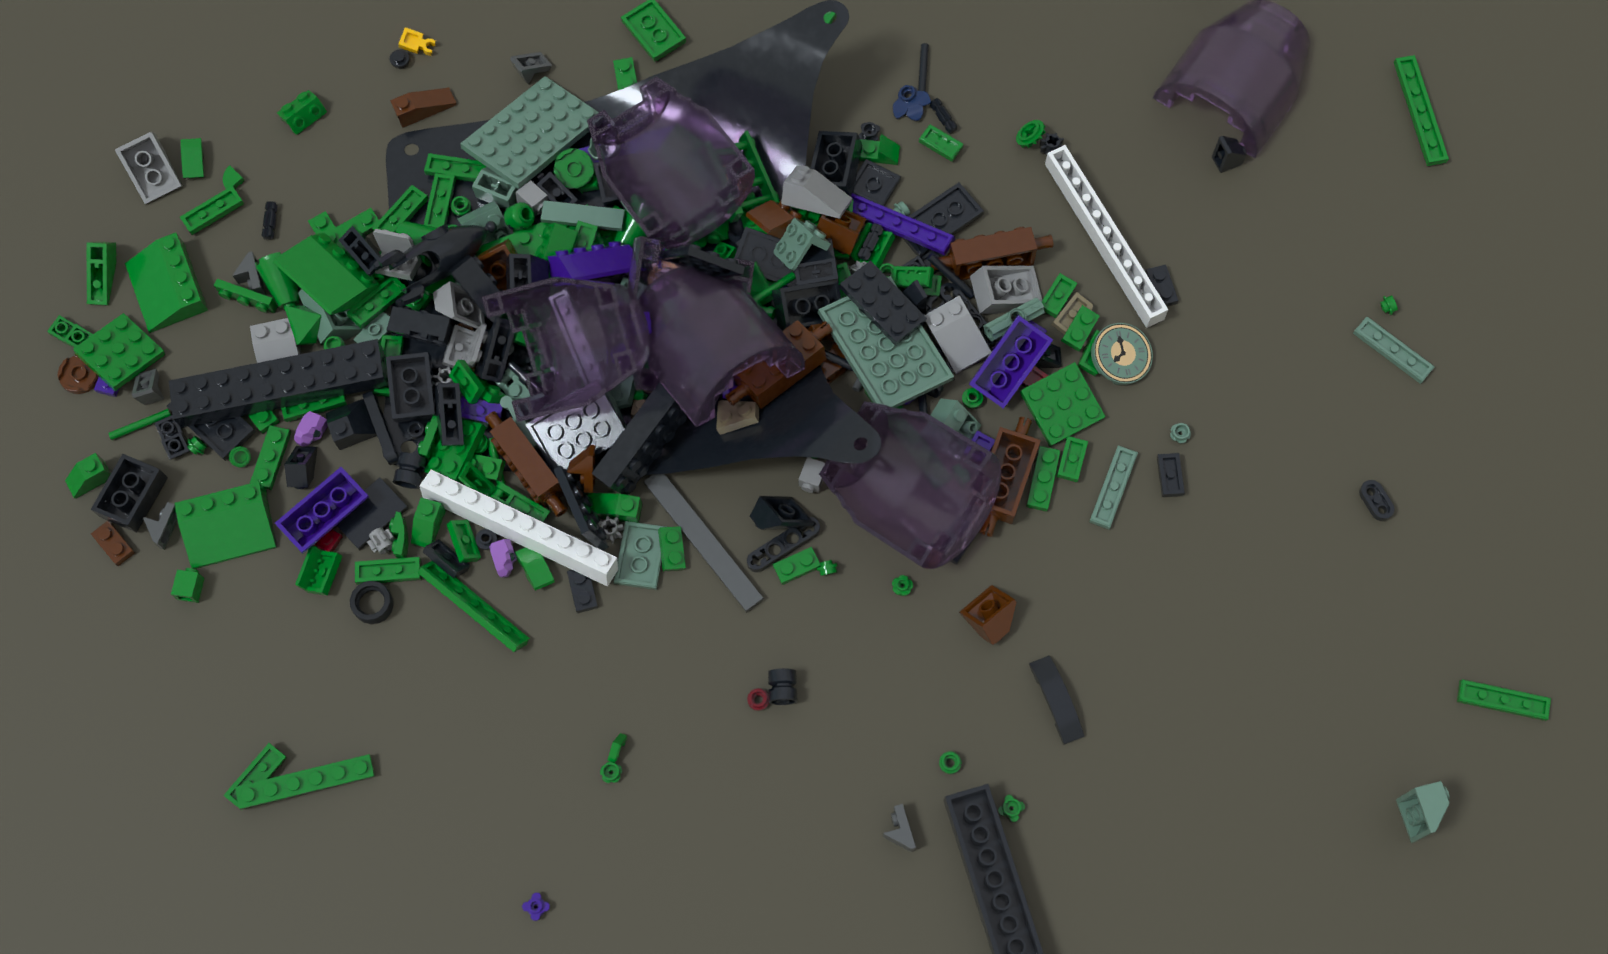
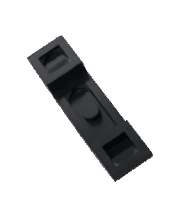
M1047 656L1029 663L1035 680L1040 685L1056 722L1055 726L1063 745L1083 738L1084 733L1078 715L1051 657Z

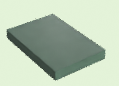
M625 521L618 557V571L615 574L614 584L657 590L662 565L658 529L665 526Z

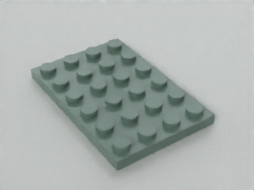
M544 76L461 142L460 145L462 150L517 189H520L553 162L561 152L570 148L603 121V116Z
M891 276L887 277L896 286ZM848 296L818 310L822 321H826L831 326L833 332L830 334L880 415L953 380L954 375L922 325L895 346Z

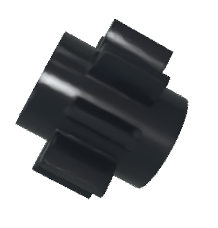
M1046 133L1045 139L1040 140L1039 145L1042 146L1040 153H1044L1047 156V153L1063 146L1064 138H1060L1057 133L1050 135Z

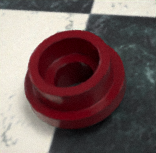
M754 689L748 695V704L753 710H764L769 704V695L763 689ZM756 697H761L763 699V701L759 704L756 703L754 700Z

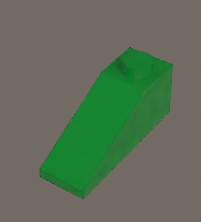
M86 242L87 304L109 305L116 268V242Z
M585 493L593 502L591 508L597 513L599 518L606 519V516H609L613 520L617 517L619 522L639 523L643 506L640 497L624 494Z

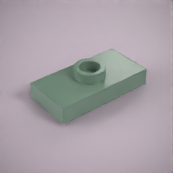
M382 312L366 325L353 339L354 342L360 343L378 339L381 343L382 335L389 334L386 329L390 316Z

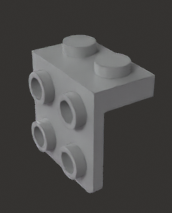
M375 229L373 232L382 252L381 256L393 250H400L404 253L414 245L412 238L405 233L399 234ZM416 256L391 271L386 266L376 270L375 273L412 281L422 260L420 256Z
M482 323L475 332L454 325L442 365L453 368L457 360H465L469 367L473 368L475 363L479 362L482 355L480 346L481 343L486 341L488 331L485 330L487 325Z

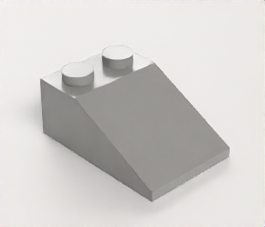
M149 132L115 149L145 204L182 186L156 133Z
M796 166L783 184L781 201L783 205L840 219L852 202V198L818 171L810 169L808 166Z
M982 266L970 276L979 314L1008 312L1035 297L1042 302L1034 266Z
M960 295L924 315L927 318L926 322L956 374L988 357L991 353L989 346Z
M288 318L250 326L257 363L302 354L300 345L296 344Z

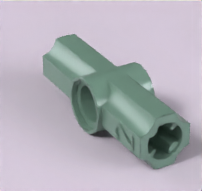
M1035 297L985 324L983 327L987 338L994 341L1003 336L1013 322L1011 315L1015 317L1020 315L1029 322L1044 314V306L1041 300Z

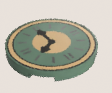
M1114 323L1108 325L1098 333L1091 347L1092 361L1098 373H1101L1105 378L1117 385H1129L1139 381L1148 373L1152 364L1153 353L1149 340L1141 330L1130 324Z

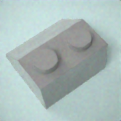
M449 281L433 292L436 311L477 329L482 323L485 324L484 313L460 285Z

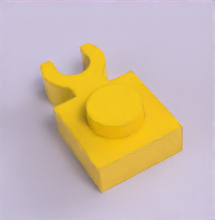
M405 27L398 46L418 54L420 49L423 50L424 54L432 56V50L428 49L427 46L435 47L436 41L433 39L424 40L423 33Z

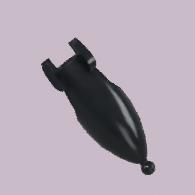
M488 221L485 227L477 225L448 227L447 224H444L422 236L420 242L410 247L404 253L400 250H393L373 263L374 268L379 270L388 266L389 271L419 255L425 256L430 261V273L402 289L401 291L404 295L395 301L398 307L406 306L421 299L425 293V287L451 276L448 270L465 256L474 257L485 242L487 233H494L497 230V225L493 221Z

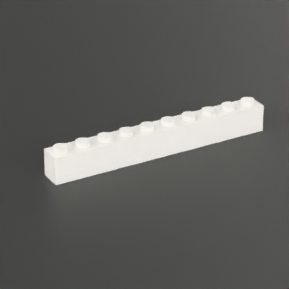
M1066 145L1047 153L1045 162L1047 169L1145 327L1148 328L1163 321L1168 312L1167 306Z
M430 470L419 485L423 498L440 502L446 510L607 587L618 571L617 557L436 471Z

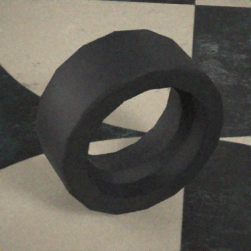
M366 581L359 584L352 591L350 597L352 612L359 620L368 624H377L386 620L394 606L390 591L382 583L376 581ZM369 591H379L384 597V605L380 611L370 615L362 612L359 607L361 597Z

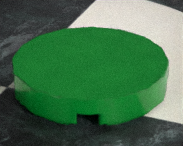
M570 148L557 156L554 164V174L565 187L580 189L592 180L594 164L591 157L585 151Z

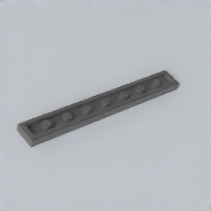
M653 474L644 481L646 487L677 526H681V531L747 613L763 601L762 595L665 474Z

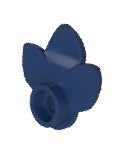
M911 85L903 86L898 93V99L893 104L895 118L899 119L907 115L911 120L919 121L923 116V106L931 103L930 96L925 91H917ZM907 94H912L910 97L905 98Z

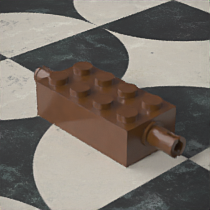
M1018 227L1012 231H998L987 236L977 235L967 240L957 239L950 244V252L947 256L937 258L963 281L969 280L970 276L982 266H1034L1037 250L1053 248L1054 244L1051 234L1034 238L1032 227ZM931 264V267L934 268V271L938 270L935 266Z
M798 320L731 369L735 383L738 386L725 395L727 401L734 406L748 395L762 409L827 360L825 348L819 341L833 332L831 326L826 321H823L814 330L808 331Z
M496 411L489 413L485 420L492 428L490 431L493 436L491 442L512 472L518 477L520 483L525 489L527 488L534 502L537 504L541 503L544 508L549 506L556 517L564 515L568 509L560 500L564 493L555 475L511 417L503 422Z
M1019 417L1015 431L1003 427L999 428L972 507L973 512L985 515L979 531L982 535H985L987 528H989L987 536L992 537L997 520L1013 524L1041 441L1027 436L1032 424L1029 418H1027L1023 426L1025 417Z

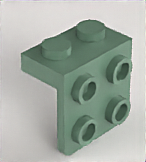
M793 218L774 249V254L793 271L796 270L811 244L826 251L831 245L825 239L826 234L816 229L817 226L808 220L803 222Z

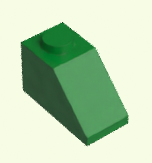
M94 453L76 463L65 482L76 499L107 482L111 472L106 462L97 453Z
M420 498L413 518L412 545L425 548L426 545L435 542L446 512L440 502Z

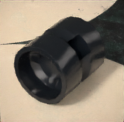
M401 452L397 462L399 469L395 470L393 483L405 488L419 489L422 480L420 473L424 471L427 459L417 454Z
M782 668L768 671V684L772 686L769 689V703L773 705L797 703V689L794 688V685L797 684L796 670Z

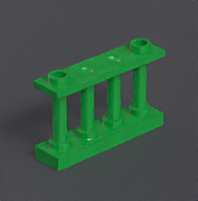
M748 130L744 131L738 143L717 148L712 140L704 142L700 153L730 223L738 221L745 209L762 205L770 200L779 203L778 193L770 182L755 148V141L750 136ZM743 150L747 158L745 161L725 166L722 164L720 156ZM751 168L755 176L753 179L733 184L730 182L727 174ZM759 186L763 196L743 202L738 201L735 192Z

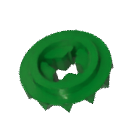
M1040 120L1026 123L1016 136L1017 143L1022 148L1026 146L1029 148L1032 144H1037V141L1041 140L1042 135L1046 133V126Z

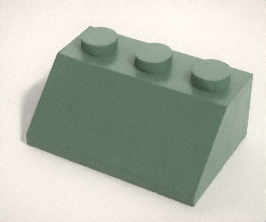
M302 289L299 291L298 294L303 305L321 315L317 336L321 344H324L326 339L331 336H338L345 341L358 335L363 330L347 316V311L349 310L329 315Z
M1442 781L1416 787L1396 799L1411 843L1417 842L1436 832L1449 805L1448 800L1450 798L1449 792L1443 786Z

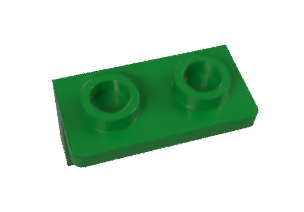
M307 90L300 93L291 103L282 106L277 114L291 128L293 133L297 135L326 114L327 110L318 97Z
M872 223L866 224L857 244L852 250L851 257L855 262L859 261L862 263L864 261L860 260L857 254L860 248L863 249L861 246L869 232L871 233ZM883 231L881 236H878L879 240L873 251L870 252L869 259L865 262L868 263L871 260L878 269L881 267L895 239L893 232Z
M311 546L295 585L308 593L328 596L343 556L336 552L322 551L315 546Z

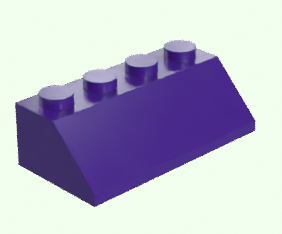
M621 241L608 242L609 246L605 247L603 244L591 245V249L587 250L586 247L573 248L574 252L569 253L568 250L555 251L556 255L548 256L551 281L577 282L644 270L631 246L629 244H621Z
M1017 315L970 380L969 385L1004 409L1053 339L1023 317Z
M340 467L276 521L275 524L303 554L369 498V496Z

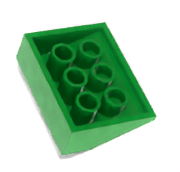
M176 232L157 239L125 263L149 333L208 311L185 244Z
M324 232L307 237L273 260L275 265L329 315L353 308L380 286L372 275H367L361 266Z
M259 481L175 503L178 525L191 568L193 569L277 548L267 492Z

